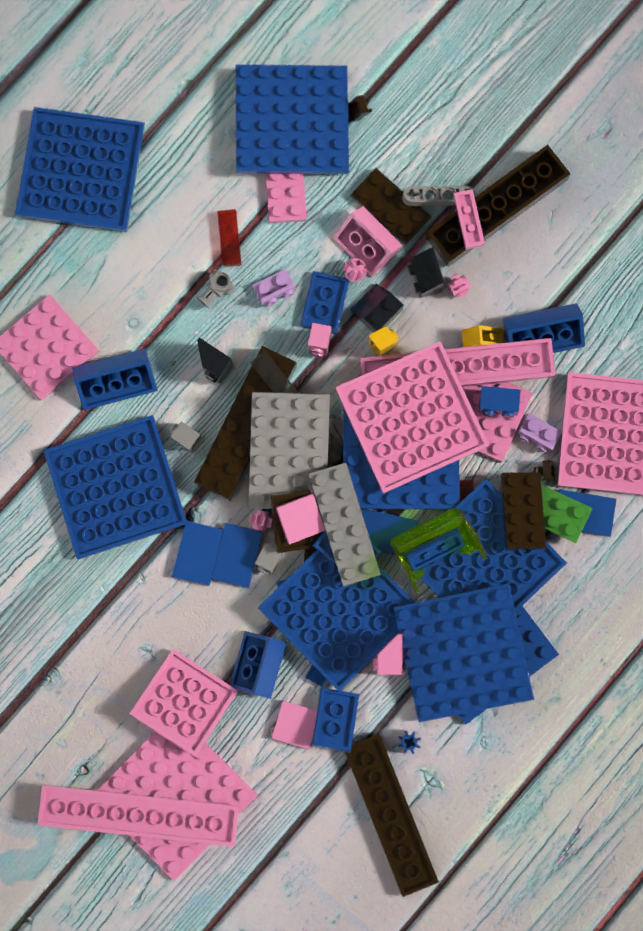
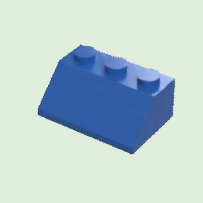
M245 631L230 686L240 691L271 699L287 642Z

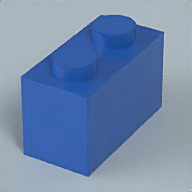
M482 386L480 390L479 412H483L485 416L502 414V417L513 418L514 415L519 413L521 390Z

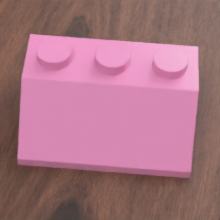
M364 207L352 212L333 237L352 258H358L365 263L364 269L368 270L367 273L371 277L375 276L403 246Z
M398 634L377 654V657L373 659V671H376V675H402V634Z

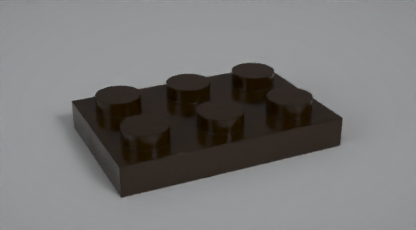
M310 490L270 495L277 553L314 548L315 535L288 544L276 510L277 506L310 494Z

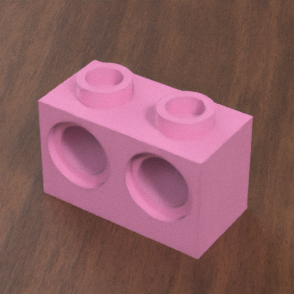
M312 323L308 341V352L312 356L318 358L327 356L331 339V326Z

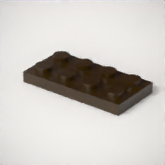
M377 168L351 194V197L358 204L364 207L405 245L414 238L432 217L421 206L406 205L402 200L403 191Z
M540 472L502 473L501 486L506 550L546 549Z

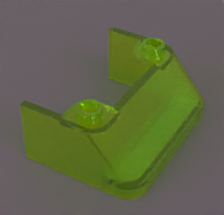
M453 508L392 538L390 542L392 549L416 594L420 591L415 580L422 578L425 574V569L422 567L413 572L405 553L455 528H458L465 543L464 547L458 549L461 554L469 555L477 550L483 560L487 559L478 534L460 509Z

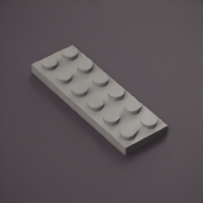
M343 463L310 473V481L342 585L346 586L381 575L347 464Z

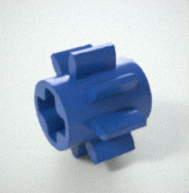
M405 730L404 737L398 736L402 743L397 746L405 748L404 754L407 750H411V753L414 754L413 749L415 747L421 748L417 745V741H420L421 738L414 737L415 731L408 735V732ZM413 737L414 745H410L407 748L404 740Z

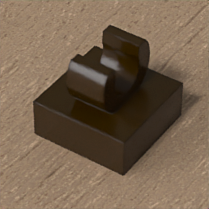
M363 95L356 96L348 103L353 121H360L364 116L372 112V109H368L366 105L369 103V100L364 99Z
M542 460L543 467H534V472H540L543 480L555 481L553 461Z

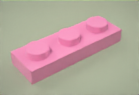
M473 189L454 193L453 196L465 249L485 246Z

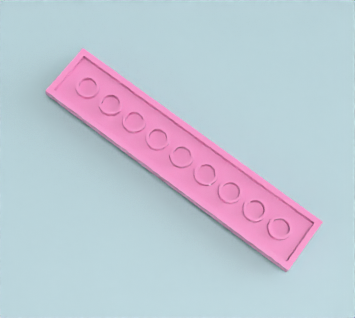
M551 338L445 349L462 387L555 377ZM412 353L360 358L362 375Z
M42 785L37 825L235 847L239 806Z

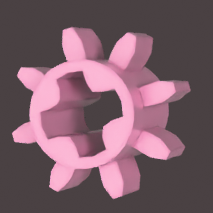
M358 258L349 259L348 262H345L342 269L346 271L345 277L352 282L361 281L368 271L364 269L365 263Z
M458 274L450 277V283L447 284L450 294L453 297L458 295L459 299L467 295V289L470 288L467 278L464 275L459 277Z
M256 510L255 514L250 515L249 523L253 524V530L266 532L267 528L271 529L273 519L269 518L270 513Z

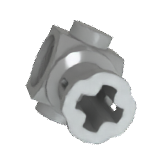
M214 270L209 276L211 281L207 284L208 289L201 296L198 295L197 297L208 309L217 297L221 298L223 295H230L236 288L225 272ZM220 279L227 280L224 286H219L217 282Z

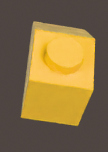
M481 325L463 329V347L505 343L504 331L502 328Z
M385 326L368 336V344L377 356H383L398 344V336L393 329L389 330Z

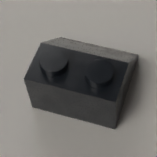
M429 248L410 258V265H407L410 276H414L415 283H413L415 293H419L420 298L442 292L445 283L434 248Z
M375 284L350 311L374 333L388 326L403 311L404 304L390 291Z
M199 337L197 342L204 374L212 383L215 384L217 381L221 384L234 366L232 359Z

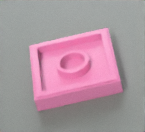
M312 493L276 507L288 544L325 531Z
M283 701L272 739L310 749L317 710Z

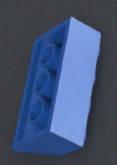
M577 303L503 318L506 343L551 338L553 353L585 347L583 314Z
M146 348L72 368L74 383L84 410L158 391Z

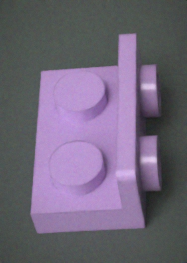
M286 269L252 285L262 307L265 305L267 307L272 306L277 302V299L281 297L288 298L296 291V286Z
M529 413L517 434L520 435L519 438L527 443L531 441L537 445V449L546 453L553 450L562 432Z

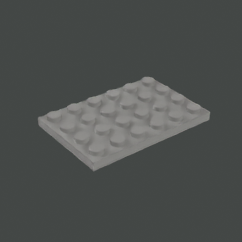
M252 392L249 508L272 509L270 495L300 490H310V494L314 495L318 507L309 474L327 469L330 394Z

